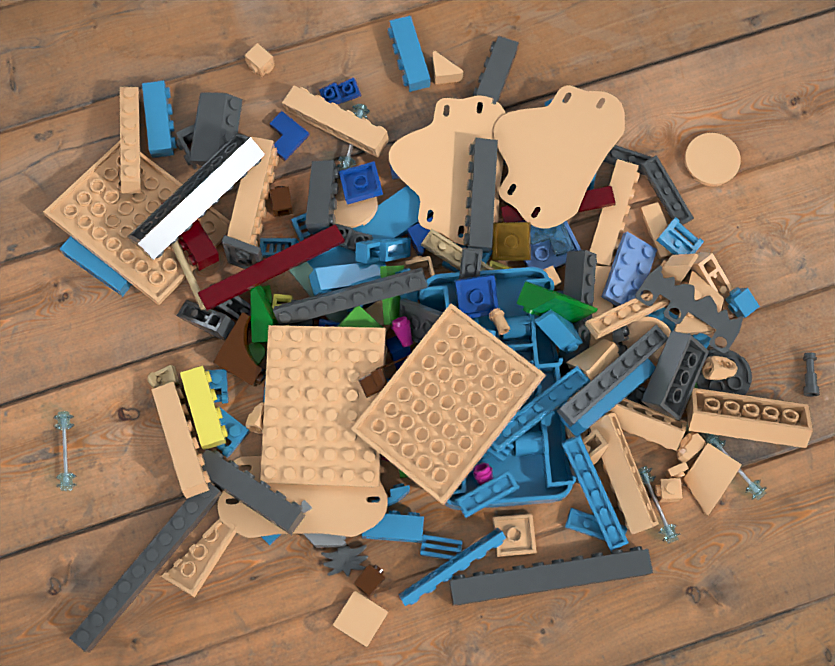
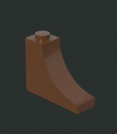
M242 312L213 363L251 386H257L265 379L266 375L264 373L266 369L255 361L250 352L248 331L251 316Z

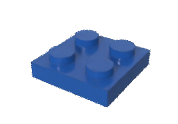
M375 161L339 171L347 205L383 195Z
M494 274L455 280L458 309L468 317L489 316L492 310L499 308Z

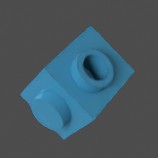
M737 287L730 291V295L725 299L728 303V309L737 318L741 316L746 318L760 307L748 288Z

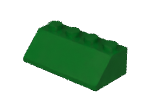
M525 281L516 303L523 306V311L537 316H542L549 310H553L571 323H576L594 314L598 309L568 295Z

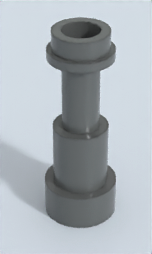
M804 353L803 360L806 361L807 370L805 386L803 387L804 396H819L820 390L819 386H817V374L814 370V361L817 360L816 353Z

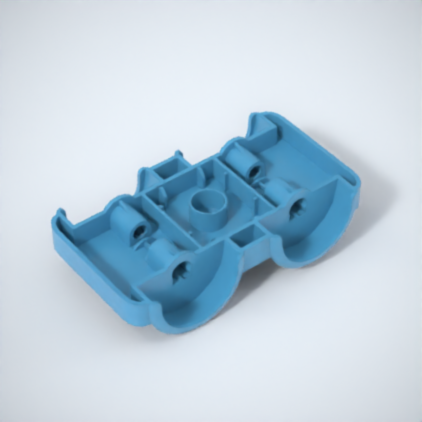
M535 267L480 271V276L495 275L498 307L504 311V318L510 326V330L506 334L500 335L494 322L490 321V315L471 319L486 330L496 331V338L546 375L521 406L522 408L560 379L559 368L562 365L563 358L558 357L555 343L536 324L535 319L540 316L523 311V306L516 303L525 281L550 290H554V282L544 270ZM460 272L437 274L428 278V288L421 289L420 304L443 313L450 304L458 308L456 306L455 280L459 279ZM567 401L513 441L511 444L514 448L503 463H500L486 452L476 465L488 463L492 467L493 478L510 470L519 486V489L485 508L553 503L561 501L572 490V485L576 482V476L572 475L568 457L561 444L562 441L566 440L565 424L560 420L562 417L557 412ZM473 469L445 503L448 508L460 510L455 500L480 486L473 476Z

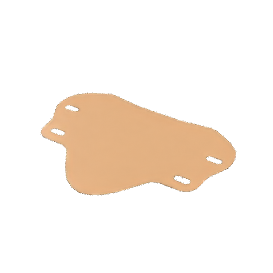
M566 85L559 89L552 102L546 107L522 109L501 116L494 126V139L498 140L497 147L509 170L508 175L499 188L500 197L515 207L526 222H531V225L538 228L548 229L555 227L573 217L578 212L585 192L603 160L625 131V112L622 103L615 96L607 92L585 91ZM570 92L572 94L571 98L567 103H564L563 98ZM601 98H604L605 103L602 108L598 109L596 107L597 103ZM515 184L517 186L512 195H508L507 191L510 186ZM540 207L541 210L537 217L532 218L531 214L534 209Z
M477 95L465 99H440L436 103L434 119L431 125L400 138L392 145L389 151V162L392 169L420 198L418 214L420 225L428 230L432 228L460 245H464V236L462 238L458 237L459 226H464V234L467 233L468 229L465 226V216L468 215L469 211L466 208V199L470 194V191L467 190V181L471 177V173H468V164L472 160V155H469V146L473 144L475 138L495 140V123L501 116L506 114L498 102L494 105L492 104L493 99L486 96ZM478 102L483 103L482 113L480 114L476 111ZM445 105L450 106L447 117L443 115ZM498 147L493 223H498L499 188L504 162ZM429 210L433 211V220L431 222L427 221Z
M262 455L239 457L233 461L238 466L251 465L252 469L249 472L255 476L254 480L260 483ZM381 482L380 487L267 483L271 487V491L274 493L276 491L281 492L287 497L285 500L292 503L294 501L301 506V502L305 500L312 507V509L304 513L305 517L293 534L323 533L354 537L378 524L383 519L387 510V494ZM222 491L218 501V514L221 521L229 529L231 527L228 526V523L231 522L237 526L234 531L247 538L288 534L240 501L238 504H226L227 499L234 497ZM377 496L380 498V501L375 503H369L366 500L367 497Z

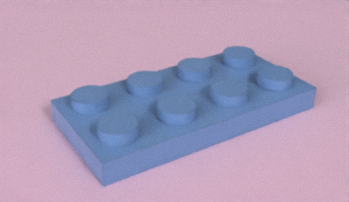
M629 232L623 233L601 297L616 306L636 298L635 294L650 273L657 249Z

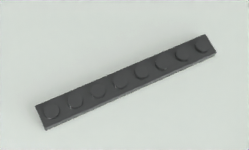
M421 267L275 306L273 312L279 326H284L428 288V283Z
M656 324L557 410L559 415L571 427L659 349L668 339L666 334Z

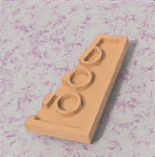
M219 518L202 535L203 538L196 545L193 544L188 549L189 552L182 559L179 558L174 563V566L161 577L195 597L236 534L234 530L237 526L229 522L228 526L231 527L229 529Z

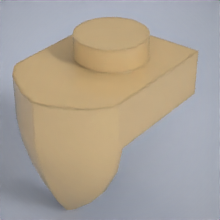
M169 365L157 372H152L147 378L153 388L174 382L175 385L180 384L175 366Z

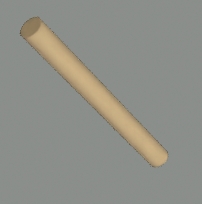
M177 240L172 244V248L200 309L205 310L197 293L201 290Z

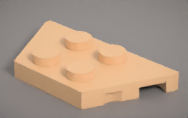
M692 271L687 284L695 287V301L711 296L716 303L718 313L721 312L724 298L697 273ZM688 312L683 321L675 325L674 331L698 335L699 333L713 334L716 329Z

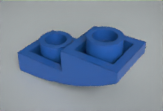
M351 78L338 85L333 83L319 90L321 97L326 102H333L335 104L344 103L362 96L355 78Z

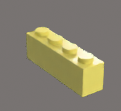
M200 366L180 372L201 447L203 450L225 444V437H228L225 425L221 426L220 419L223 416L220 407L216 408L214 402L218 399L215 389L210 388L209 382H212L209 370L205 371L204 367Z

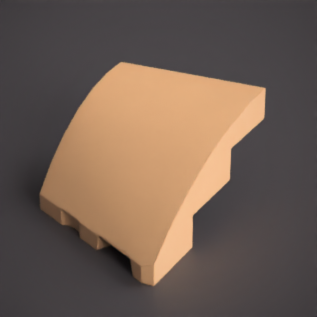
M709 443L705 445L697 460L691 465L683 478L687 487L692 491L695 500L699 502L704 514L707 516L715 507L742 465Z

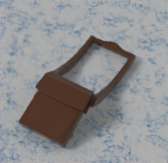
M409 355L372 371L371 374L358 379L366 398L381 392L388 383L382 369L407 359Z

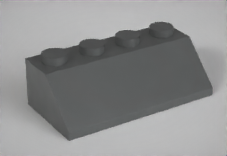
M200 93L189 162L203 166L238 133L243 99L228 93Z
M671 331L663 352L658 359L654 373L651 375L648 387L643 394L642 402L651 409L680 421L709 350L691 334Z

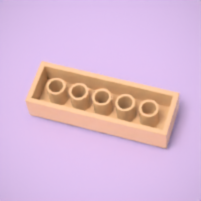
M251 137L265 155L261 158V162L254 167L252 166L248 170V174L240 181L227 236L258 247L257 236L262 233L263 224H261L262 217L265 218L267 207L265 203L266 200L270 199L271 192L269 186L270 183L274 182L275 172H273L274 166L278 165L279 156L277 155V148H275L273 140Z
M693 388L687 403L688 431L807 448L813 432L809 406L807 404Z

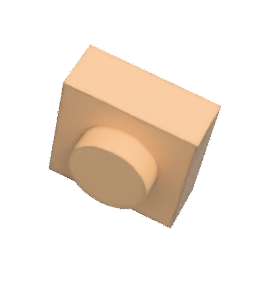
M683 462L668 469L664 474L667 479H679L685 476L684 472L689 468L686 462Z

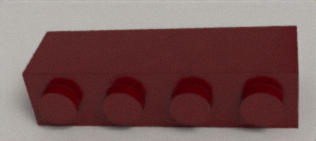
M196 219L188 231L178 236L180 240L178 242L183 251L186 250L189 254L188 259L191 265H196L200 271L218 262L219 254L202 225Z

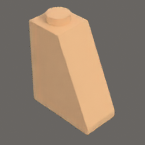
M602 339L566 363L570 371L578 366L591 382L619 357V348L614 342Z

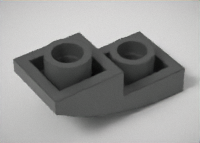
M336 224L345 240L344 243L338 246L356 252V242L373 240L372 235L357 232L351 227Z
M627 325L613 331V342L619 348V356L628 349L622 343L629 340L628 335L630 332Z

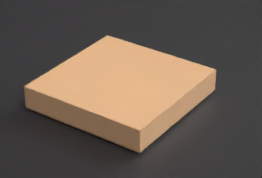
M532 513L493 517L494 530L499 528L506 536L503 543L496 548V557L537 553Z
M354 590L333 626L365 647H368L389 612Z

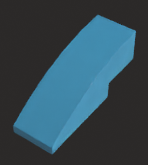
M389 238L356 242V262H387L410 257L411 238Z

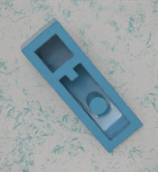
M549 310L535 319L536 324L562 351L566 353L573 352L583 343L574 325L553 310Z

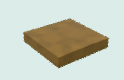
M531 222L493 223V261L531 260Z

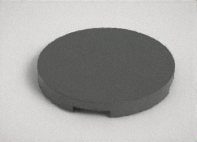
M716 349L709 350L707 357L720 356L728 358L736 364L738 369L734 376L722 380L705 379L701 369L696 381L697 388L746 395L752 383V372L746 359L730 349L726 353H721Z

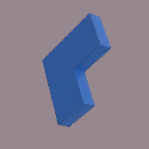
M282 111L269 123L270 127L281 135L274 145L277 148V155L284 161L309 136L308 131Z

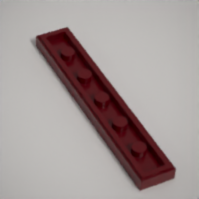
M612 186L587 190L578 212L616 205ZM512 205L501 207L504 223L526 222L519 211ZM540 207L534 209L531 214L532 218L537 217L541 210Z

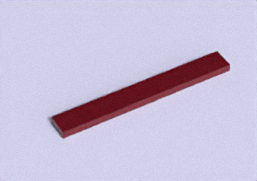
M335 224L197 293L205 309L208 311L344 243L345 240Z

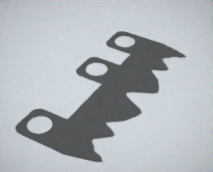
M662 266L657 267L651 272L635 294L636 299L647 306H652L661 294L671 301L663 313L667 319L675 324H680L688 312L716 329L709 343L719 352L726 353L740 332L743 316L730 320L727 310L718 313L716 303L711 296L695 301V287L690 284L675 286L674 277L663 278L661 273ZM649 290L653 295L652 300H643L641 292ZM671 308L679 309L681 317L673 319L669 315V310ZM717 337L725 338L727 346L724 348L717 347L715 339Z

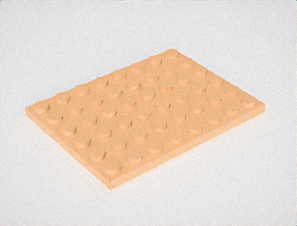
M119 141L43 212L57 226L157 305H160L186 279L172 245L165 249L162 256L153 260L127 236L183 184L140 152L141 193H121ZM210 206L206 210V214L199 218L198 221L216 248L222 242L224 235H228L231 221ZM185 250V251H183V253H184V255H185V257H186V260H187V262H188V264H189V266H190V268H191V271H193V270L196 268V265H194V266L191 265V263H190V261H189V259H188V255H189V254H188L187 251Z
M450 304L351 430L444 505L546 375L454 305Z
M269 325L260 481L276 484L380 487L381 454L351 429L380 393L378 392L366 398L358 379L371 374L372 371L385 365V328Z

